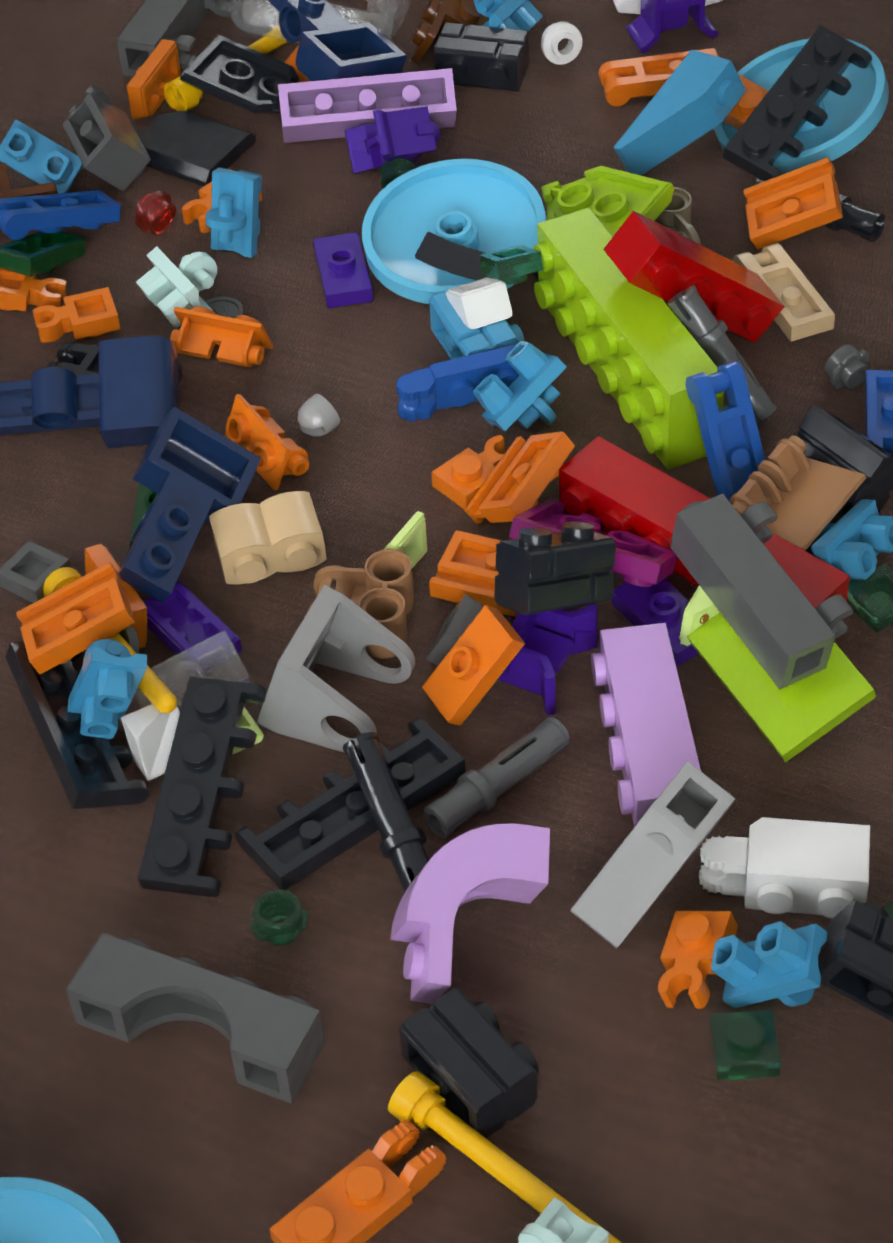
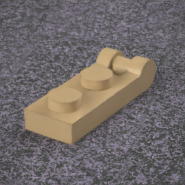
M779 243L765 246L762 248L761 253L754 255L750 252H744L733 256V262L757 273L784 304L785 307L774 320L790 342L834 329L835 313Z

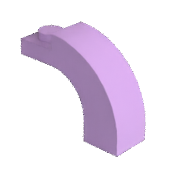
M514 823L483 826L457 836L445 844L428 861L401 898L393 920L390 940L409 942L404 958L403 974L405 979L411 980L410 1001L432 1004L451 986L453 928L459 906L481 898L530 904L548 885L550 828Z

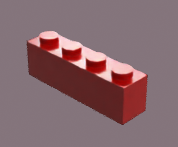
M635 211L629 215L603 249L630 284L666 301H669L682 290L685 291L689 286L695 285L698 293L716 320L722 319L728 327L727 330L754 343L769 328L785 307L757 273Z

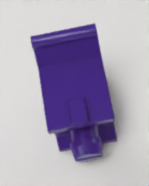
M641 0L640 15L632 24L626 27L627 32L641 53L648 52L660 39V31L685 27L688 24V14L697 27L711 38H715L718 35V31L705 14V0Z
M428 106L384 112L382 109L373 111L375 123L361 125L344 131L353 174H359L376 168L418 162V157L436 151V142H439L440 139L437 124L430 120Z
M589 604L586 608L573 612L558 609L529 615L517 613V618L511 626L525 642V645L497 680L541 695L545 703V713L548 715L555 714V673L561 670L570 654L573 655L594 649L598 645V608L595 604Z

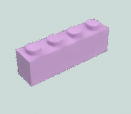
M452 68L278 84L284 143L344 138V131L347 129L375 123L373 111L380 109L384 112L428 106L430 120L436 123L439 129L455 127L457 108Z
M666 623L600 630V653L591 654L595 686L604 685L606 694L600 695L603 727H613L615 736L608 739L612 770H622L624 780H618L620 810L622 815H632L634 827L687 761L701 771Z

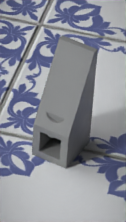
M687 761L650 806L570 912L617 949L725 815L735 798Z

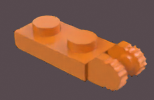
M410 1121L400 1122L392 1130H388L380 1137L372 1151L368 1148L269 1228L271 1240L274 1243H365L413 1203L412 1197L439 1175L446 1164V1155L436 1146L427 1147L406 1164L398 1177L389 1168L401 1160L403 1155L408 1154L413 1149L420 1134L419 1129Z

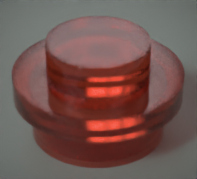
M164 191L145 195L136 206L135 225L141 231H150L154 235L164 232L172 224L177 212L176 206L172 204V198Z

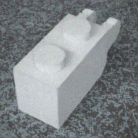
M762 817L750 825L749 838L725 836V838L712 836L711 839L706 838V842L702 843V848H700L701 862L704 865H701L699 870V884L703 885V889H707L708 893L714 892L716 894L720 892L722 895L744 896V909L763 910L771 914H782L785 912L815 914L833 919L853 899L860 903H866L869 886L870 825Z

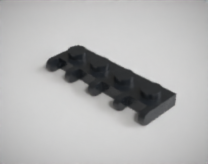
M820 25L726 145L723 158L762 181L782 175L777 168L772 166L782 152L794 158L799 157L804 150V146L794 136L806 121L819 127L825 123L828 115L818 105L830 90L840 96H845L851 89V83L841 75L850 63L859 68H867L872 61L871 54Z
M24 641L10 642L6 660L72 809L131 805L144 802L149 797V790L145 782L142 780L127 781L122 771L133 760L129 748L124 745L111 746L108 739L80 734L81 714L68 712V698L80 671H75L72 662L77 660L82 652L75 655L68 662L59 664L39 674L29 662Z
M189 676L138 875L142 888L206 897H217L219 895L221 882L215 878L203 876L209 848L227 850L231 846L232 834L225 830L214 828L222 797L237 799L243 795L245 784L238 779L228 778L227 774L234 747H254L257 734L248 728L239 727L244 703L262 704L265 702L267 689L262 685Z
M420 717L408 723V729L413 737L393 750L389 751L379 742L408 810L452 783L466 772L465 759ZM336 771L328 773L323 777V782L328 791L299 809L290 800H285L277 806V811L282 820L257 836L247 826L235 832L236 840L241 848L282 891H285L378 830L355 774L344 780Z

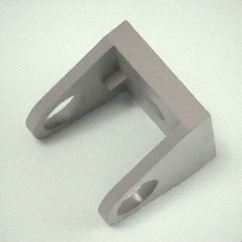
M324 585L277 663L265 702L262 705L256 723L281 735L344 752L343 745L349 740H353L357 746L359 745L357 739L345 737L334 731L327 723L326 716L333 715L347 719L359 729L361 734L367 732H376L377 734V730L373 721L365 712L312 672L316 663L381 682L396 684L404 682L410 677L416 664L415 656L404 641L344 594ZM379 645L387 648L398 657L401 667L388 668L378 664L368 655L365 646Z

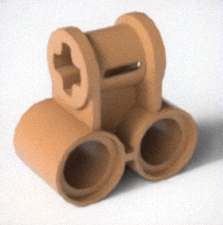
M394 549L380 550L373 553L367 559L365 569L333 565L321 568L315 574L313 587L317 593L316 597L324 585L333 589L331 583L335 580L336 591L344 594L408 645L406 615L412 611L415 605L412 562L407 554ZM379 645L365 646L368 655L374 658L387 659L396 656L387 648Z

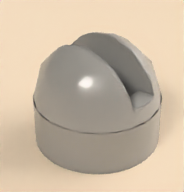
M317 393L305 401L298 410L297 419L300 428L304 434L311 437H321L329 434L341 423L335 408L327 399Z

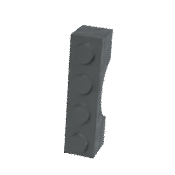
M102 933L66 988L77 1024L128 1043L144 1031L171 1021H195L213 1027L230 1042V1053L238 1084L291 1104L325 1046L320 1010L315 1009L307 1001L295 996L284 998L259 989L253 982L238 976L229 978L206 970L199 963L189 958L180 957L175 959L151 950L143 942L132 938L122 940Z

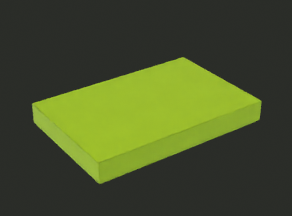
M720 612L687 635L694 649L785 763L877 697L873 687L835 642L826 669L779 689Z

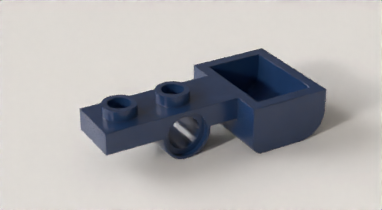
M267 0L280 12L279 27L285 40L289 43L300 42L296 56V66L310 81L402 73L407 55L370 22L352 24L326 0Z
M159 336L102 340L98 343L99 373L75 375L74 372L65 368L47 367L34 371L31 375V380L0 382V435L100 426V435L107 448L149 444L174 406L179 409L178 352L174 343L167 338Z
M174 406L154 434L132 480L155 492L156 496L132 536L131 541L133 544L119 570L121 580L163 603L171 594L203 523L206 522L211 525L209 516L212 513L227 506L241 504L261 458Z

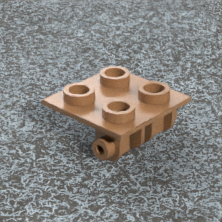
M791 435L788 439H781L777 443L774 451L768 456L770 461L763 460L758 465L759 471L751 473L749 480L730 498V503L741 515L750 506L766 501L778 516L776 521L766 526L772 533L806 551L863 483L866 476L859 472L806 458L804 455L807 449L806 444L799 437Z

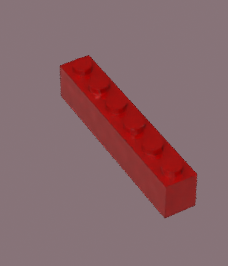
M599 436L559 468V501L565 504L564 509L571 515L590 514L601 519L600 529L606 533L610 531H627L673 551L670 545L677 513L693 502H704L711 499ZM774 533L773 537L764 543V546L815 609L823 601L834 595L841 594L847 602L850 575ZM677 557L673 572L686 578L692 585L698 587L697 581Z

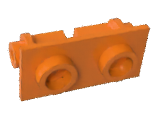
M199 306L193 307L192 310L174 307L173 311L181 323L180 330L174 329L172 331L170 340L174 343L179 354L210 360L214 346L218 344L220 347L216 358L219 362L251 368L254 364L260 365L262 363L264 348L273 349L274 345L263 324L255 318L246 315H237L235 318L220 316L208 308Z
M236 394L231 414L226 422L224 436L261 458L256 471L274 491L279 489L283 475H303L310 465L308 453L291 438H284L285 431L271 418L269 411L265 407L250 405L240 394Z

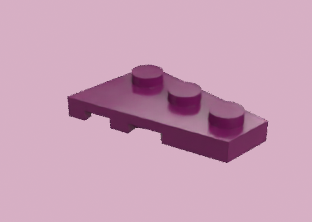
M553 498L513 518L509 536L512 539H518L519 530L525 528H542L550 530L552 533H558L562 531V524L566 522L593 524L594 532L613 537L612 539L616 542L615 566L611 567V571L623 574L622 579L632 585L641 587L657 585L674 571L677 555L673 551L627 531H610L606 533L600 530L601 519L587 513L580 514V516L563 514L565 504Z

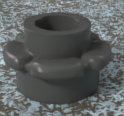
M846 344L838 348L828 358L824 367V372L830 378V383L833 387L840 389L846 386L848 389H854L865 381L866 370H870L866 364L870 359L869 353L866 350L858 351L852 344Z

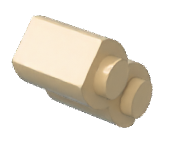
M285 492L272 496L260 504L241 503L227 506L209 516L214 543L226 584L255 583L271 576L275 572L304 571L327 560L323 533L309 492Z

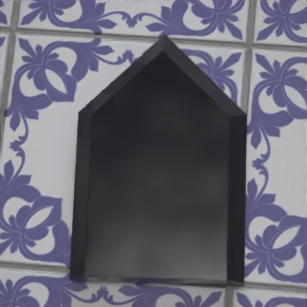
M218 35L184 70L180 80L187 85L253 114L281 113L278 84L298 83L299 77L292 66L222 35Z
M186 111L137 118L130 121L151 159L146 165L147 167L201 186H205L212 181V171L218 167L227 169L256 142V136Z

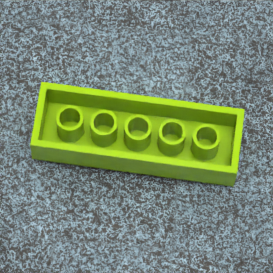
M589 207L538 223V244L533 247V255L538 267L539 281L534 284V292L539 306L542 309H548L555 319L560 334L563 337H569L576 347L580 361L584 365L589 364L597 375L603 392L606 394L610 393L619 404L624 420L627 423L634 424L641 434L647 451L650 454L655 453L667 470L707 457L695 406L687 394L685 383L686 378L700 372L710 375L716 373L718 367L662 298L628 282L603 250L612 239V236ZM724 391L715 394L718 408L723 406Z

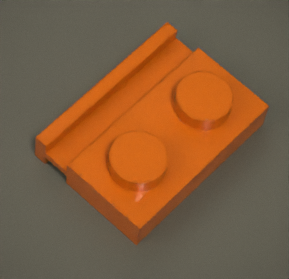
M829 157L743 190L744 196L747 199L745 206L749 236L757 250L843 218L838 184L834 177V173H836L835 167Z
M563 431L531 435L527 442L522 436L517 437L464 511L476 524H481L485 518L490 523L513 522L514 517L538 505L537 499L549 482L559 476V468L564 465L563 462L575 445Z
M455 530L437 565L438 572L436 576L431 577L429 581L430 597L458 603L466 594L481 603L483 607L488 605L497 608L502 614L517 617V612L498 606L494 600L495 576L499 575L498 570L495 568L496 544L500 543L501 540Z
M111 562L16 612L17 618L22 623L20 629L29 662L39 674L59 664L68 662L75 655L85 651L93 642L114 637L123 629L135 624L125 589L120 583L121 576Z

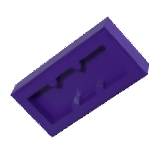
M358 232L313 239L315 258L327 308L373 301L372 287Z
M666 579L650 587L636 586L626 582L613 589L611 604L634 626L666 623L676 666L698 655V652L692 645L680 644L681 640L679 639L684 610L689 601Z
M180 581L176 582L171 594L163 603L153 597L143 601L147 607V628L197 677L204 675L242 652L240 638Z

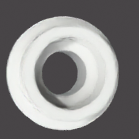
M564 21L557 22L548 26L543 32L541 50L550 62L559 65L567 64L580 53L582 36L573 24ZM568 38L566 47L558 50V43L562 39Z

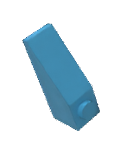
M691 49L613 147L627 172L642 176L722 123L746 92L732 61Z

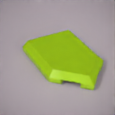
M598 166L584 171L585 178L562 186L559 181H555L541 187L547 211L546 220L589 207L612 237L633 211L655 221L672 202L674 192L672 183L605 166Z

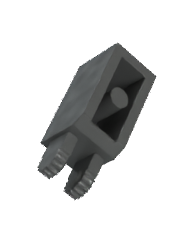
M91 84L85 91L87 97L81 105L74 104L68 111L71 116L64 122L63 127L84 168L124 191L134 179L143 173L145 166L151 159L126 112L116 107L106 92L95 84Z

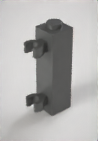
M146 0L116 39L122 75L134 77L137 69L144 64L162 39L176 41L180 68L184 71L198 57L188 55L185 52H190L196 44V38L193 35L212 10L215 14L222 17H229L237 8V3L226 0Z
M724 494L704 502H693L677 513L670 548L779 689L785 688L826 669L835 638L840 637L848 630L847 625L842 619L852 615L854 610L841 594L826 599L816 609L811 605L764 546V543L773 537V533L766 525L773 523L778 517L766 501L750 506L741 515Z

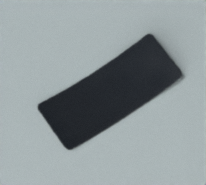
M431 232L426 233L415 254L416 259L428 265L473 280L487 277L499 280L510 260L508 256L471 249Z

